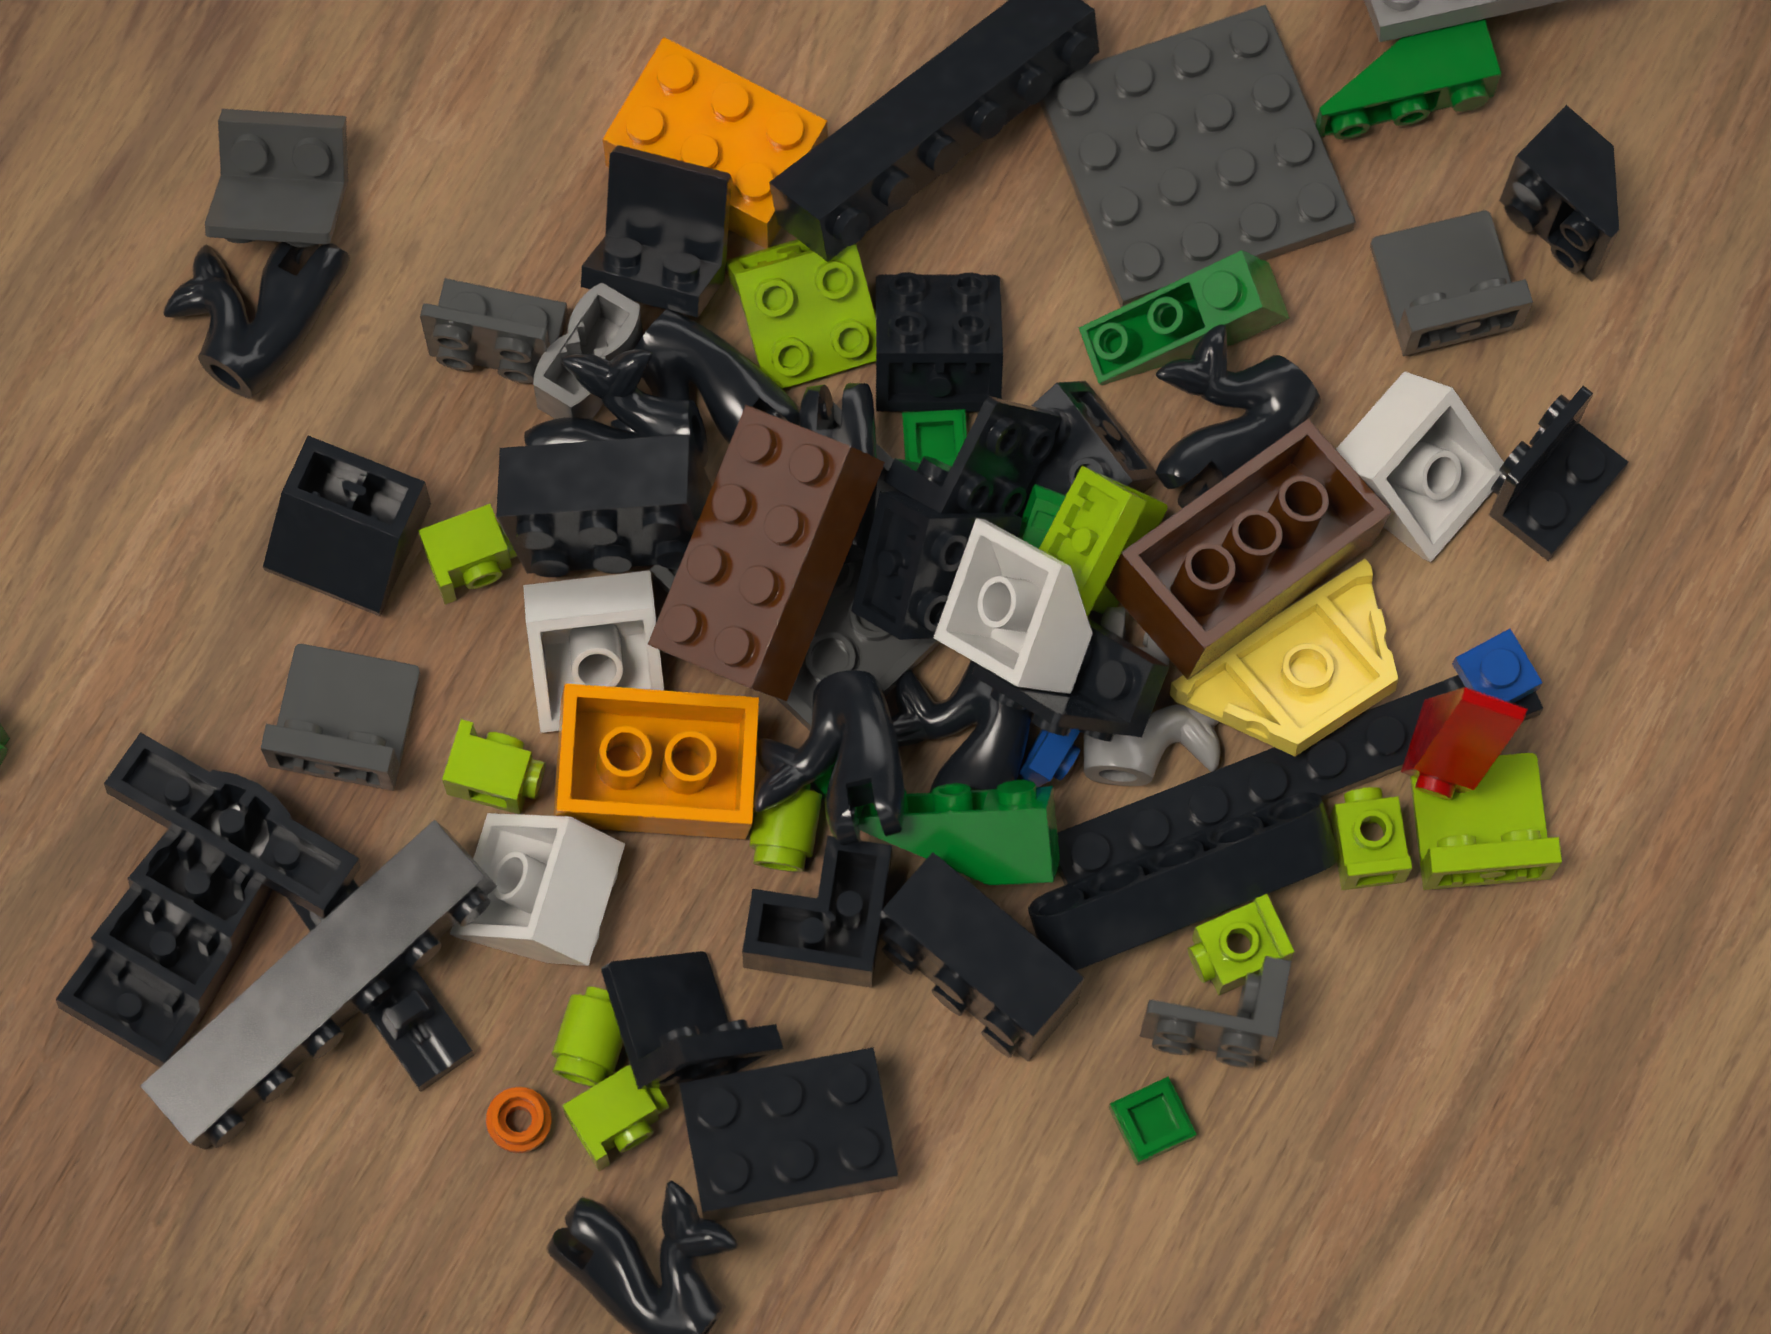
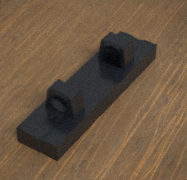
M352 879L331 912L359 888L354 879ZM287 898L309 932L324 920ZM408 967L389 984L393 988L391 995L378 1008L367 1014V1016L421 1092L474 1056V1053L418 971H412Z

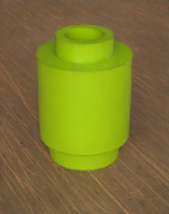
M811 783L803 786L794 797L779 805L761 812L754 811L749 847L755 849L753 864L780 871H804L806 858L813 856L822 800L821 794L810 790Z
M587 987L585 995L572 994L570 996L552 1051V1056L557 1059L553 1069V1073L557 1076L580 1085L593 1087L605 1080L606 1075L614 1074L624 1043L607 990Z

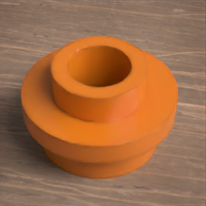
M525 1087L506 1089L499 1093L488 1107L486 1126L489 1135L495 1144L508 1152L526 1153L536 1149L546 1140L551 1130L552 1116L546 1100L532 1089ZM518 1110L526 1111L532 1117L531 1125L523 1132H514L507 1126L508 1117Z

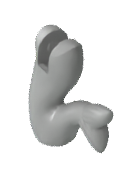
M1107 606L1099 625L1125 639L1126 629L1124 622L1126 609L1124 607ZM1145 632L1143 637V645L1145 646L1138 648L1169 665L1170 659ZM1170 705L1151 713L1142 738L1115 734L1113 740L1108 742L1084 734V773L1087 778L1099 783L1119 786L1147 785L1152 781L1164 751L1173 743H1181L1210 772L1215 771L1220 760V744L1214 727L1219 721L1184 705Z

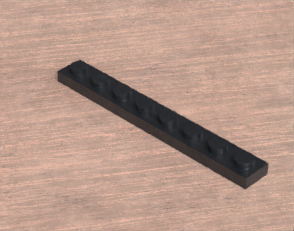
M1456 675L1367 710L1297 756L1273 747L1058 832L1060 854L1058 871L1064 885L1283 797L1296 793L1311 792L1320 795L1323 801L1402 770L1424 700L1465 687L1459 675ZM1536 691L1512 703L1527 709L1523 721L1540 715L1543 710Z

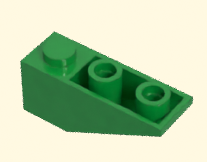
M1485 19L1399 39L1320 106L1315 123L1320 137L1334 134L1336 139H1349L1365 133L1372 125L1393 121L1398 126L1409 125L1425 119L1432 111L1453 107V110L1456 112H1465L1486 104L1489 98L1494 97L1501 77V71Z
M1241 250L1079 327V331L1098 384L1105 385L1160 368L1174 360L1191 358L1199 340L1217 325L1223 324L1225 326L1228 347L1290 318L1270 263Z
M1014 780L1002 783L997 786V789L971 790L969 785L960 783L938 786L932 790V793L907 794V791L904 789V821L902 831L891 836L884 835L874 803L856 807L860 831L926 859L934 852L956 872L984 884L1007 885L1054 882L1060 854L1053 786L1036 787L1032 781Z

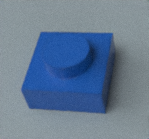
M1511 628L1455 657L1452 663L1466 688L1509 703H1514L1539 690L1543 683Z
M1071 728L1068 736H1061L1041 729L1022 761L1018 778L1032 781L1036 787L1046 784L1053 777L1061 781L1079 755L1080 748L1073 745L1080 731Z

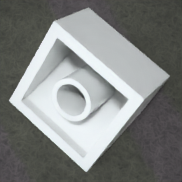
M1405 371L1336 448L1339 454L1392 512L1383 527L1422 559L1430 562L1491 494L1492 491L1490 489L1501 475L1499 469L1504 463L1452 387Z
M976 518L933 638L1017 687L1071 694L1092 637V630L1071 566L989 521Z
M650 570L523 585L526 627L541 733L559 731L560 706L565 683L664 690L660 650L647 645L656 625Z
M487 813L473 859L497 887L487 895L491 902L485 911L466 926L461 927L457 922L452 927L450 934L459 939L545 963L588 966L593 949L599 939V929L608 899L618 876V867L625 843L570 816Z

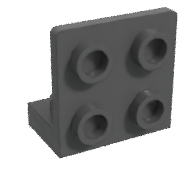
M222 109L218 119L221 176L205 221V235L213 238H224L233 243H248L254 240L287 242L296 247L329 244L348 184L346 116Z
M1486 210L1388 233L1376 236L1371 241L1370 249L1403 356L1523 327L1533 300L1526 279L1511 282L1490 212Z
M445 278L438 306L424 303L420 319L429 356L437 357L436 360L441 365L463 371L472 370L473 366L477 365L496 369L500 376L511 381L532 383L540 358L544 352H547V348L553 342L562 337L568 309L567 303Z
M297 644L294 648L277 725L266 724L260 749L268 766L394 791L421 675L418 666L307 644Z
M1265 956L1259 974L1247 973L1245 985L1242 986L1236 1016L1149 1000L1141 1026L1140 1037L1152 1039V1048L1170 1054L1189 1055L1191 1047L1217 1052L1216 1060L1218 1062L1235 1067L1252 1068L1254 1067L1255 1060L1267 1062L1278 1037L1291 961Z

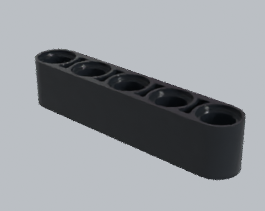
M1311 792L1296 793L1051 890L1032 901L1028 907V912L1037 939L1074 970H1079L1318 874L1334 865L1339 858V853L1321 796Z

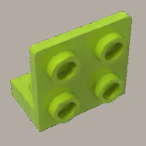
M798 239L726 260L729 281L740 297L758 366L781 389L876 361V316L856 244L848 246L828 262Z
M1081 466L1039 549L1071 566L1087 616H1089L1091 610L1103 614L1107 606H1118L1119 601L1105 586L1110 573L1122 551L1160 525L1167 511V504Z
M1536 754L1499 755L1474 791L1465 793L1454 791L1452 800L1435 797L1415 789L1418 778L1410 776L1423 890L1549 880L1561 865L1559 837H1547Z

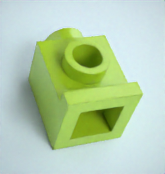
M491 504L418 530L423 549L445 605L457 601L454 588L465 584L468 589L487 586L501 578L502 571L512 567L510 559L517 557L503 528L497 522Z
M461 719L442 781L447 795L511 813L521 814L526 797L536 799L545 773L546 762L533 759L532 752L524 750V742L510 735L489 732L486 739L477 737L474 723Z
M1378 787L1360 788L1346 792L1344 794L1345 803L1335 804L1330 814L1332 834L1339 853L1337 865L1341 890L1405 883L1412 870V863L1407 851L1399 796L1383 798L1382 789ZM1377 823L1383 830V837L1377 841L1367 840L1362 835L1360 826Z
M1267 894L1256 898L1252 903L1195 927L1192 935L1195 945L1187 948L1197 976L1202 983L1211 980L1218 995L1244 985L1247 973L1259 974L1265 956L1291 961L1295 952ZM1235 933L1242 934L1248 938L1250 949L1245 953H1235L1229 949L1227 938Z
M629 1064L563 1104L562 1107L565 1117L598 1171H601L610 1165L607 1151L616 1146L620 1153H624L647 1140L654 1133L650 1125L659 1120L658 1114L668 1109L669 1105L659 1087L638 1090L631 1065Z

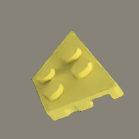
M1363 559L1277 614L1189 680L1184 675L1171 682L1170 696L1179 704L1288 754L1297 756L1396 691L1398 675L1392 652L1387 648L1385 640L1387 630L1382 609H1378L1375 599L1371 565L1366 559Z

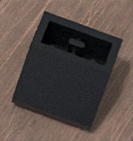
M1566 105L1517 154L1499 201L1505 205L1504 210L1507 216L1516 226L1526 232H1531L1532 230L1551 246L1553 256L1563 267L1574 273L1580 271L1590 281L1600 273L1619 232L1614 146Z
M308 435L282 490L263 569L381 616L417 537L418 530H420L431 506L425 481Z

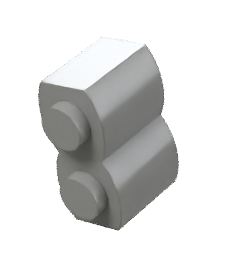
M600 283L590 289L579 300L569 320L568 334L553 342L537 364L533 385L539 410L554 419L564 417L592 419L603 405L602 399L585 390L565 368L561 360L563 357L572 354H593L611 361L622 352L634 350L642 337L639 304L604 283Z

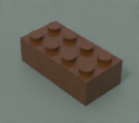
M745 405L647 645L748 688L787 701L885 462L852 446Z
M1307 419L1122 551L1105 586L1184 677L1189 680L1372 546L1392 512L1313 423Z

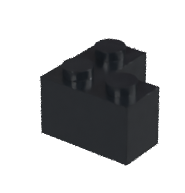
M827 835L817 898L752 889L742 950L743 968L871 988L880 935L881 910L885 904L890 872L892 845L867 841L840 845L834 836Z

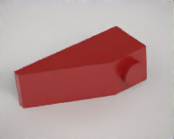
M1466 687L1424 700L1401 773L1418 778L1415 789L1442 799L1452 800L1454 791L1458 793L1474 791L1522 724L1527 709Z

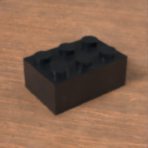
M689 434L500 448L496 517L527 574L534 573L542 577L555 578L564 576L569 571L597 569L605 573H622L628 571L631 567L660 565L669 569H678L712 485Z
M934 852L928 856L881 910L880 938L886 943L882 948L883 953L896 966L910 975L915 969H918L936 984L931 992L945 1007L958 1016H961L967 1010L986 1026L981 1032L983 1037L994 1048L1009 1058L1017 1052L1026 1061H1029L1078 1004L1084 977Z
M874 1047L679 1083L703 1219L719 1222L897 1188L898 1172Z

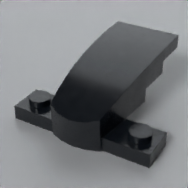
M140 732L104 782L106 793L168 828V830L128 877L130 888L91 937L92 950L57 996L56 1002L59 1009L154 1065L161 1067L187 1043L212 1004L250 937L272 890L325 919L359 871L360 860L355 855L292 820L291 814L281 802L260 784L234 773L213 769L209 772Z

